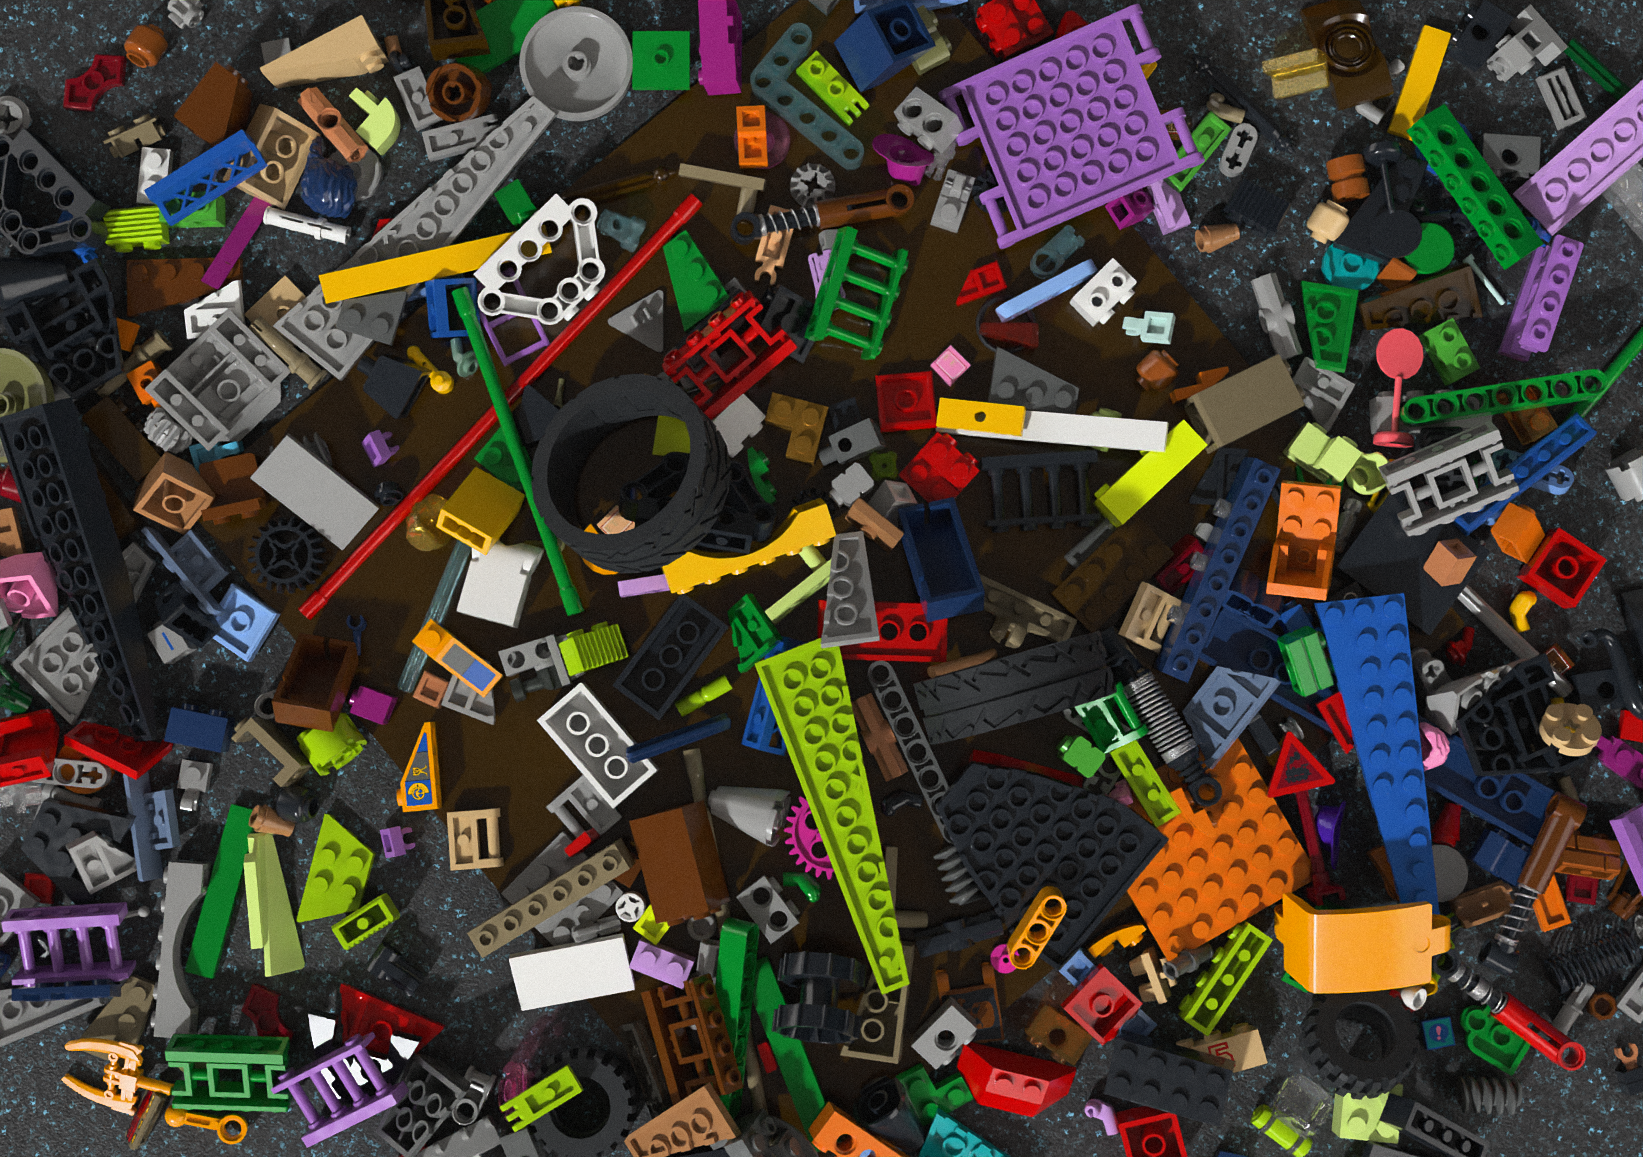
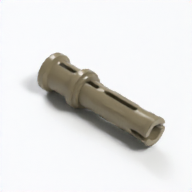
M259 316L254 321V325H250L249 329L289 365V371L300 376L308 384L307 388L313 390L328 374L325 369L321 370L313 363L307 353H300L269 325L262 316Z
M155 329L153 336L142 345L137 344L134 346L133 354L123 361L125 372L94 390H99L97 394L101 398L109 396L129 380L126 376L127 373L150 360L155 362L154 360L164 352L173 350L171 342L162 332Z

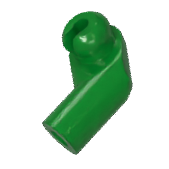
M783 872V886H799L806 895L805 899L809 902H816L820 899V894L822 893L821 885L810 873Z

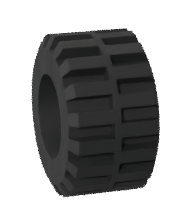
M1461 427L1422 428L1418 434L1414 452L1463 432V429ZM1471 453L1464 455L1469 467L1471 466ZM1459 467L1434 477L1440 495L1466 485ZM1423 473L1414 476L1417 488L1427 485ZM1432 496L1426 497L1424 499L1430 500L1432 499Z

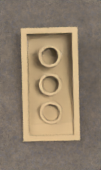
M360 15L260 67V70L278 89L363 75L368 72L375 73L381 70L389 60L375 33L364 17Z

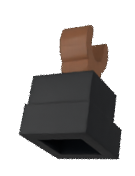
M1629 1042L1630 1052L1627 1056L1623 1055L1621 1048L1614 1047L1616 1057L1622 1060V1063L1625 1065L1624 1068L1615 1070L1621 1093L1633 1096L1643 1092V1066L1637 1065V1046Z

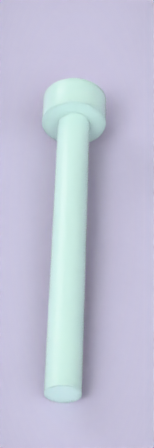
M1470 254L1462 260L1463 263L1471 265L1473 271L1500 305H1503L1506 301L1473 261L1475 259L1474 256Z

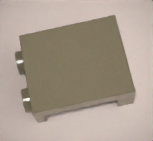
M246 717L235 727L234 730L237 733L231 738L235 743L251 741L255 737L285 766L273 778L280 787L296 784L312 768V764L304 753L269 719L261 717H251L248 719Z

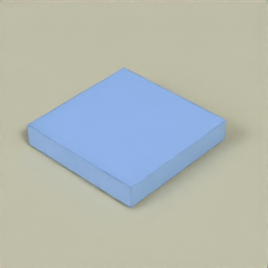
M232 583L219 604L225 613L222 616L213 615L222 629L213 639L245 661L252 662L281 613L238 584Z

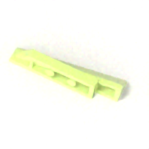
M248 834L249 853L244 856V874L251 949L264 947L265 977L302 969L305 966L273 834Z

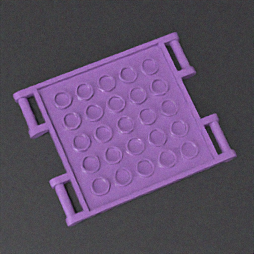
M1140 4L1131 5L947 87L938 93L941 103H945L946 108L958 116L964 128L956 137L958 146L967 145L980 137L999 186L980 194L979 198L982 205H986L998 235L997 243L1000 249L1010 247L1015 242L1187 168L1196 167L1205 161L1202 152H1198L1184 119L1186 113L1183 107L1161 115L1141 66L1156 62L1161 58L1159 49L1154 47L1141 16L1143 11ZM1131 20L1144 51L1138 55L1135 54L1123 22ZM961 94L975 127L968 130L955 100ZM1174 123L1187 156L1179 159L1166 128L1168 124ZM1002 196H1004L1017 229L1010 233L996 202Z

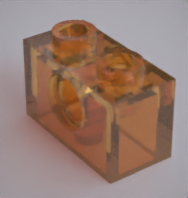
M1043 1000L1023 1028L1028 1035L1027 1041L1039 1049L1043 1045L1052 1051L1050 1056L1062 1065L1069 1062L1075 1066L1093 1038L1083 1027ZM1053 1029H1062L1064 1036L1060 1041L1052 1042L1049 1040V1034Z

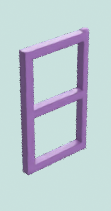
M512 267L501 272L505 277H513L515 275ZM519 280L513 281L519 295L526 296ZM482 283L477 284V292L485 288ZM479 308L480 319L504 366L544 346L550 345L538 319L531 318L542 340L506 357L492 328L516 316L505 314L489 322L486 315Z

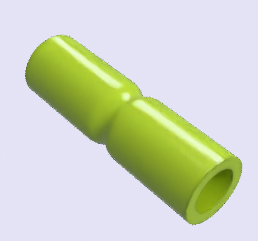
M725 674L702 686L701 689L693 691L674 703L681 716L684 717L704 706L706 702L716 699L733 688Z

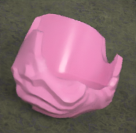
M1426 722L1419 723L1423 768L1426 771L1445 762L1450 752V742L1438 727H1434Z

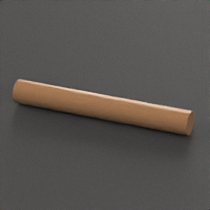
M992 648L930 666L927 669V673L931 678L995 660L998 657V653Z

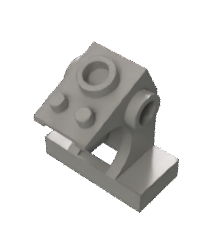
M1530 4L1511 21L1509 27L1516 35L1512 38L1508 34L1495 45L1498 51L1486 61L1488 63L1487 67L1498 74L1496 77L1499 81L1503 80L1506 82L1515 73L1519 72L1522 76L1535 64L1532 60L1535 56L1546 66L1568 46Z

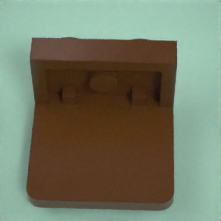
M246 453L200 464V476L215 494V499L208 506V509L201 510L203 521L213 520L214 525L231 522L230 516L241 514L242 519L259 516L260 509L268 508L264 489L250 478L259 467L255 454Z

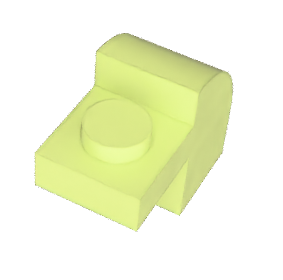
M356 87L349 97L369 116L355 132L369 146L383 156L399 136L400 119L398 113L386 97L380 103L368 90L362 93Z

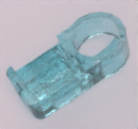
M1071 225L1065 226L1043 248L1037 250L1031 258V271L1038 278L1047 279L1052 277L1065 263V260L1078 249V246L1081 249L1084 245L1085 240L1081 235L1075 236V229ZM1038 255H1049L1040 266H1036ZM1054 260L1055 268L1050 272H1043Z

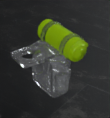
M1297 1073L1292 1077H1288L1277 1093L1279 1098L1270 1108L1266 1104L1258 1106L1252 1112L1250 1122L1261 1133H1265L1285 1148L1289 1154L1303 1157L1312 1146V1139L1309 1136L1315 1135L1317 1132L1316 1126H1321L1326 1121L1333 1108L1331 1104L1334 1098L1318 1084Z

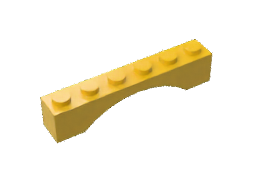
M821 498L793 507L787 518L773 532L772 537L767 541L752 544L749 554L732 551L710 552L693 548L685 551L686 554L677 560L663 566L662 570L671 593L684 594L693 590V586L700 583L712 584L721 580L723 575L744 573L748 570L749 566L757 563L759 565L772 563L776 560L775 557L798 554L803 550V547L811 544L813 546L826 544L830 541L829 538L836 536L827 504Z

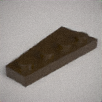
M1468 263L1357 301L1363 325L1367 330L1401 327L1404 324L1411 323L1428 324L1430 321H1447L1451 318L1459 320V318L1483 317L1472 268Z

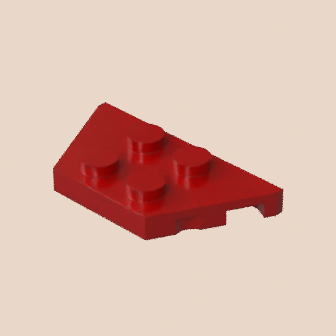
M343 982L340 985V993L342 994L341 1023L344 1028L342 1034L343 1043L356 1034L360 1033L363 1037L373 1032L376 1037L365 1049L388 1054L391 1035L394 1030L422 1037L413 1052L417 1053L445 1027L444 1024Z

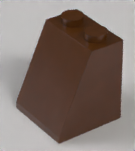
M215 62L175 113L174 117L211 147H214L241 129L245 131L254 94L247 88L249 82L229 64L223 67Z

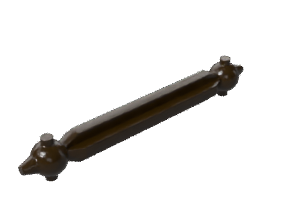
M658 165L654 172H641L563 194L560 198L568 206L580 198L596 202L649 187L655 182L665 185L676 172L675 169H667ZM548 196L544 204L539 206L538 209L540 210L553 196Z

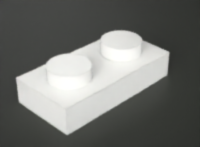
M142 147L137 204L143 206L156 205L149 200L144 190L171 174L174 152L170 149Z

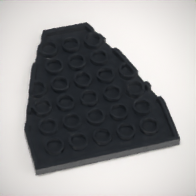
M973 760L936 804V809L964 866L993 905L998 916L1006 924L1011 935L1042 888L1054 886L1061 891L1067 905L1066 913L1038 956L1056 970L1076 949L1080 948L1169 840L1166 834L1122 801L1037 772ZM1050 899L1045 903V907H1054L1058 904L1059 900ZM1035 923L1029 930L1037 932L1043 928V924Z

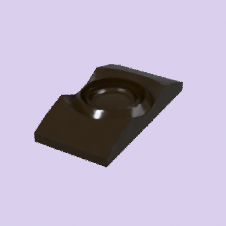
M1331 0L1300 10L1303 23L1338 111L1393 95L1394 90L1385 56L1375 42L1368 14L1359 0Z

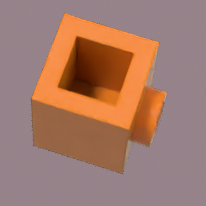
M151 360L127 373L126 376L142 404L151 408L153 406L157 408L161 407V405L144 390L163 372L161 366Z

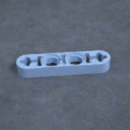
M1092 259L1086 260L996 308L995 311L1001 322L1005 323L1090 279L1098 273V269Z

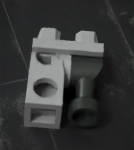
M553 634L498 651L506 676L510 677L535 668L536 677L525 682L520 678L509 681L516 702L526 700L527 693L542 689L556 690L571 685L573 680L585 674V672L573 676L568 674L567 665L564 663L565 660L559 647V643L568 639L567 635L557 637Z

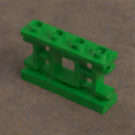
M173 1034L165 1050V1058L168 1061L169 1067H183L185 1080H176L172 1089V1095H174L172 1108L185 1110L287 1112L293 1099L291 1092L288 1088H285L273 1094L271 1088L277 1083L276 1070L286 1071L290 1060L288 1055L290 1049L289 1037ZM195 1062H207V1069L195 1068ZM253 1064H265V1070H253ZM219 1069H242L243 1082L220 1081ZM197 1080H208L209 1087L197 1086ZM254 1082H266L267 1088H255Z

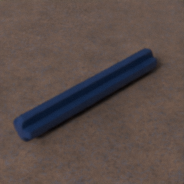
M722 713L626 748V758L630 763L634 764L726 731L731 728V719L726 713Z

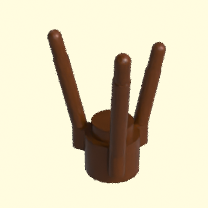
M1625 858L1612 891L1606 898L1611 901L1607 908L1627 922L1643 905V896L1640 891L1635 897H1632L1625 891L1621 895L1618 894L1629 868Z

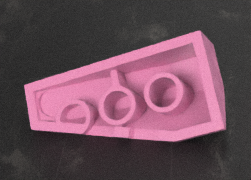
M42 552L18 554L0 560V599H4L8 612L21 613L22 618L28 619L57 617L59 606L57 583L54 579L56 571L50 562H46Z

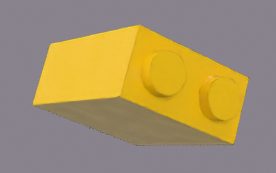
M475 467L441 508L436 527L487 555L519 514L525 494Z

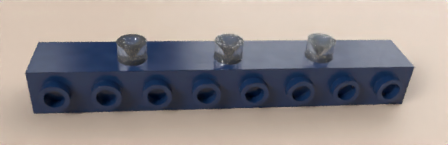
M1243 458L1226 500L1218 499L1213 508V514L1217 515L1218 518L1203 553L1195 552L1190 561V567L1195 569L1183 596L1180 607L1172 605L1168 611L1167 621L1172 622L1163 642L1160 654H1158L1153 665L1154 669L1188 683L1281 469L1257 458Z

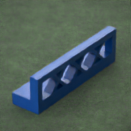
M241 129L148 187L144 192L149 200L158 206L167 223L173 226L263 170L268 164L252 137ZM252 151L258 162L249 168L240 167L242 156ZM222 168L232 169L228 181L225 183L215 182L219 170ZM198 183L208 184L204 196L201 198L191 197L195 185ZM174 198L183 199L181 210L171 215L165 204Z
M781 636L783 640L765 655L764 660L806 643ZM759 677L741 744L784 756L787 747ZM778 731L777 747L769 746L772 734Z

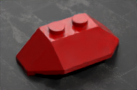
M973 1042L967 1045L963 1044L957 1062V1068L977 1104L1029 1117H1034L1069 1093L1076 1073V1067Z

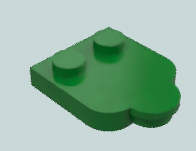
M1483 1004L1482 1007L1469 1005L1460 1014V1025L1466 1031L1464 1038L1466 1047L1495 1067L1513 1076L1531 1045L1491 1016L1490 1007L1486 1004ZM1536 1028L1533 1030L1536 1034H1538L1539 1030H1537Z

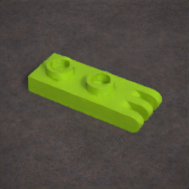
M817 51L796 70L801 79L848 126L853 123L852 118L847 114L848 111L856 118L862 114L855 106L856 103L864 110L870 106Z
M567 1064L499 1107L502 1112L510 1109L512 1106L514 1107L515 1111L508 1114L506 1119L510 1122L518 1116L520 1117L521 1121L512 1126V1129L516 1132L582 1092L583 1087L570 1065Z

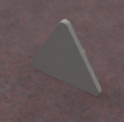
M657 290L609 318V325L654 351L661 353L664 350L663 292Z

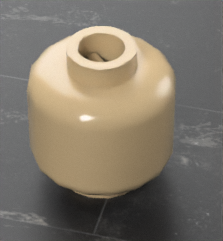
M1327 200L1326 203H1318L1307 221V227L1313 231L1311 237L1326 244L1327 240L1335 241L1350 221L1349 216L1346 214L1348 210L1331 200Z

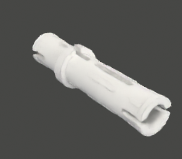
M268 206L264 212L263 221L265 224L314 235L315 239L318 240L325 238L347 245L351 237V228L349 226L328 222L326 218L319 217L315 219L272 208L271 206Z

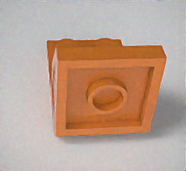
M1282 481L1277 536L1273 546L1266 594L1326 600L1334 566L1342 486Z

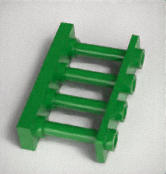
M847 226L837 230L804 338L820 341L830 335L862 347L861 358L871 360L875 359L883 348V332L891 322L892 313H890L892 303L896 301L900 293V286L898 284L901 275L907 270L909 263L907 255L909 251L906 249L895 250L891 256L860 244L856 239L858 230ZM854 253L888 266L884 283L849 270L847 264L850 255ZM848 281L879 293L880 296L876 309L874 310L842 298L839 293L841 283ZM839 308L871 320L867 337L833 325L830 320L833 310Z

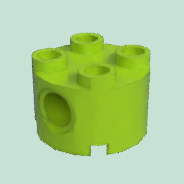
M340 713L333 732L307 729L297 737L300 743L299 748L320 776L330 774L331 772L328 768L332 766L336 770L345 766L361 753L363 747L360 744H367L366 739L346 713Z

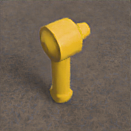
M408 347L406 351L408 358L412 359L417 365L432 371L429 376L432 388L441 394L451 392L454 388L452 376L445 371H439L420 352L419 347Z

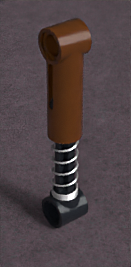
M897 184L891 188L815 201L811 208L805 209L801 207L800 210L796 211L790 209L785 213L778 211L774 215L767 213L765 216L762 214L757 215V213L742 212L734 217L730 226V235L736 243L748 245L754 240L761 239L762 236H767L771 232L778 234L782 230L789 232L793 228L801 230V227L810 226L812 228L813 225H816L819 229H826L886 217H901L912 207L914 194L908 186ZM892 195L902 196L905 205L903 207H896L891 201ZM882 203V205L857 209V207ZM741 222L749 223L752 227V233L742 235L738 231L737 225Z
M1556 792L1551 797L1545 811L1546 819L1517 879V882L1520 883V890L1518 893H1514L1516 898L1513 904H1509L1511 909L1508 914L1504 915L1506 920L1503 925H1500V933H1496L1494 938L1489 937L1483 943L1478 955L1479 964L1505 976H1509L1513 972L1519 960V950L1516 949L1517 942H1519L1518 935L1524 931L1522 927L1525 921L1529 920L1527 916L1530 910H1534L1532 905L1535 899H1539L1537 894H1545L1574 830L1582 824L1587 813L1586 804L1561 792Z

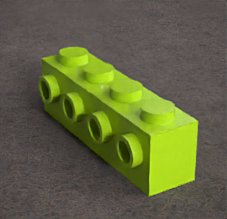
M1242 921L1229 930L1227 934L1229 940L1224 947L1220 946L1214 952L1211 958L1213 964L1207 972L1205 970L1201 972L1195 982L1196 989L1191 996L1189 994L1186 995L1179 1005L1181 1011L1178 1015L1206 1036H1209L1273 941L1269 936L1246 921Z

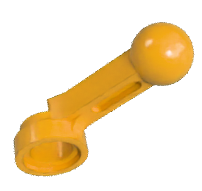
M172 1105L165 1111V1120L170 1126L179 1127L187 1124L217 1130L219 1138L227 1144L240 1142L248 1131L246 1119L237 1113L217 1116L185 1109H174ZM235 1120L239 1122L241 1132L237 1135L229 1134L225 1128L228 1121Z

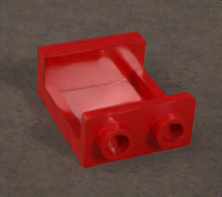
M50 709L0 719V787L52 776L60 727Z

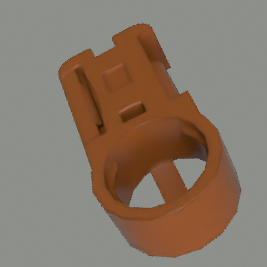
M1377 845L1367 851L1366 855L1370 858L1385 882L1387 894L1392 899L1400 902L1393 882L1394 878L1385 854L1386 850L1382 845Z

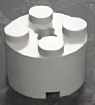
M1634 448L1608 463L1610 467H1605V471L1621 499L1629 501L1635 498L1636 502L1643 500V450L1637 451Z

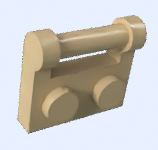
M1141 582L1119 631V635L1151 652L1160 654L1163 647L1160 644L1176 609L1180 608L1182 601L1149 583Z
M500 808L447 812L451 870L504 866V859L500 857L498 817H501ZM486 818L489 858L481 859L478 819Z

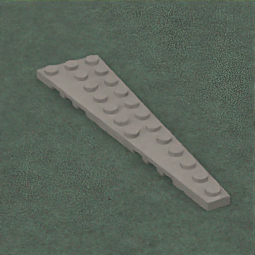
M532 96L509 116L499 128L492 131L480 145L467 153L463 160L452 169H449L438 182L423 192L381 229L369 243L363 245L352 258L335 271L451 246L554 120L556 114L535 96ZM422 282L354 298L404 291L409 293L408 300ZM320 283L312 290L313 292L294 306L273 327L342 381L375 340L335 327L344 300L326 304Z

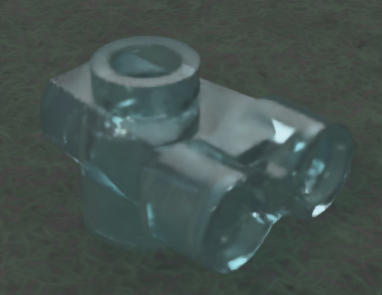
M604 209L596 227L603 235L611 236L621 242L620 247L634 252L638 246L640 235L645 229L646 221L636 216L629 218ZM614 220H616L617 223L616 229L613 228Z

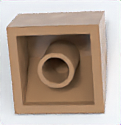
M165 452L136 489L133 511L185 535L202 515L201 510L207 509L215 499V494L192 464Z

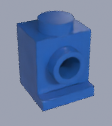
M1295 599L1283 605L1281 616L1277 622L1284 635L1304 626H1309L1317 632H1322L1320 627L1312 626L1311 623L1314 620L1310 611L1306 607L1302 608L1301 604H1297Z

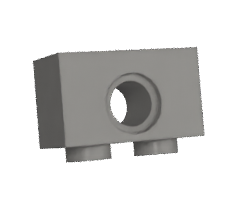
M950 997L910 1037L911 1047L937 1070L942 1064L947 1065L956 1055L955 1051L962 1044L967 1045L972 1041L977 1030L976 1020ZM943 1030H949L953 1033V1036L950 1039L944 1040L939 1038L938 1034Z

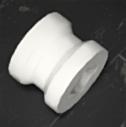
M636 891L624 893L616 903V913L619 918L627 922L638 920L646 910L645 898Z

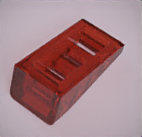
M982 323L979 326V334L1025 348L1037 349L1039 343V324Z

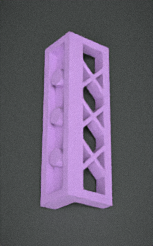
M1164 180L1144 187L1145 192L1150 193L1153 198V206L1155 208L1153 211L1163 235L1191 224L1180 194Z

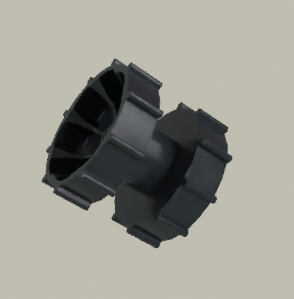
M807 951L790 954L784 953V958H780L777 980L783 981L789 987L800 988V1002L787 1005L779 1004L778 1009H774L772 1032H776L784 1038L833 1045L854 1043V1040L860 1037L862 1016L855 1015L851 1010L838 1008V998L840 993L859 992L860 987H865L867 965L861 964L855 958L834 955L833 953Z

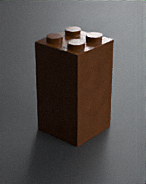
M704 800L650 813L629 821L656 924L667 922L668 926L683 923L690 918H694V920L703 919L711 916L712 913L721 911V905L730 901Z

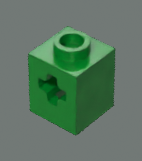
M518 179L494 193L506 216L517 230L538 210L529 193Z

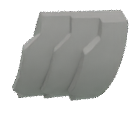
M228 309L144 390L209 451L219 441H240L281 402V381L290 373V369Z

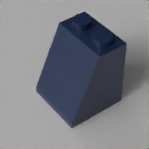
M894 0L865 11L834 42L860 92L883 84L936 46L912 0Z

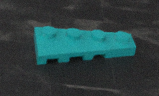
M937 1108L927 1131L925 1141L917 1157H1011L939 1108Z

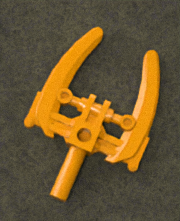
M100 1038L76 1039L65 1044V1049L68 1051L86 1050L109 1054L108 1058L111 1062L104 1067L105 1074L103 1076V1081L107 1082L108 1085L106 1091L90 1086L68 1073L61 1079L74 1091L90 1100L112 1107L111 1109L134 1115L137 1109L133 1106L138 1100V1095H135V1092L139 1087L172 1095L174 1084L143 1076L144 1069L138 1068L143 1062V1058L140 1055L144 1050L143 1045L122 1040L118 1042ZM120 1057L125 1059L124 1067L119 1066L118 1059ZM115 1085H119V1089H122L121 1094H117Z

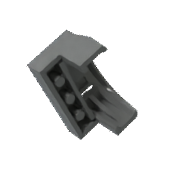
M764 1108L734 1120L742 1133L738 1137L729 1140L724 1139L710 1145L713 1150L724 1147L730 1157H773L772 1153L777 1157H819L815 1148L803 1133L790 1123L768 1115ZM778 1133V1136L776 1137L772 1145H769V1142L774 1136V1134Z

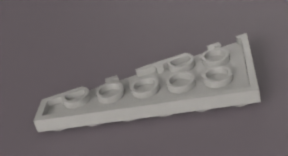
M132 542L122 554L136 603L156 562L137 543ZM69 607L11 663L71 725H75L103 668H98L94 660L98 654L93 644L87 645Z

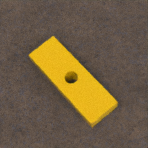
M940 398L936 426L939 428L1022 437L1026 407ZM985 413V420L978 422L979 415Z

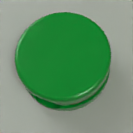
M1430 222L1420 223L1422 227V240L1418 248L1410 255L1398 258L1416 270V278H1425L1443 271L1451 263L1454 256L1455 246L1450 233L1441 225Z

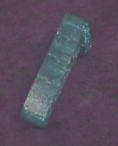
M795 23L787 29L753 70L750 77L752 92L758 99L847 170L857 169L861 166L864 158L863 144L785 81L812 48L811 29L804 23ZM796 35H803L807 38L803 44H796L792 39ZM779 56H784L788 58L789 62L784 66H778L774 63V60ZM760 78H767L771 81L770 85L766 88L758 87L756 82ZM787 95L793 101L790 105L782 106L778 103V99L781 96ZM805 113H810L815 117L814 121L809 124L801 122L799 118ZM826 131H833L837 135L836 139L831 142L825 141L821 136ZM850 148L855 149L859 156L853 160L847 159L843 154L844 151Z

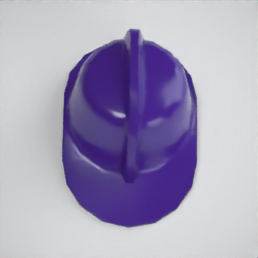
M1344 800L1340 807L1319 804L1312 807L1320 847L1331 852L1332 869H1336L1339 858L1341 824L1346 807V801Z

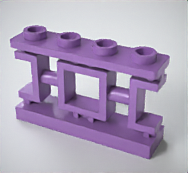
M1557 235L1554 237L1551 246L1539 247L1533 251L1498 354L1525 363L1529 360L1531 352L1548 351L1584 247L1582 242Z

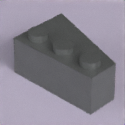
M997 347L994 355L987 403L1024 406L1027 411L1075 414L1079 392L1078 387Z

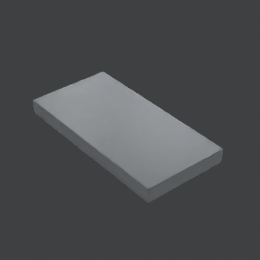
M289 433L250 477L341 550L350 543L380 508L376 502Z

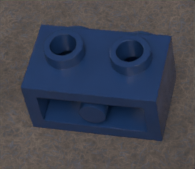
M182 702L181 707H171L164 741L220 753L229 752L236 718L228 717V711L210 708L208 713L199 711V705Z

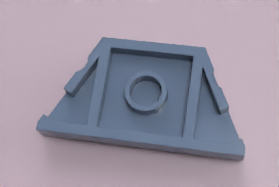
M1219 666L1212 672L1182 711L1187 724L1193 730L1192 735L1196 744L1200 746L1205 758L1204 762L1209 769H1214L1281 683L1279 679Z

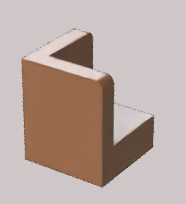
M1458 538L1438 541L1423 568L1441 586L1460 584L1477 556Z

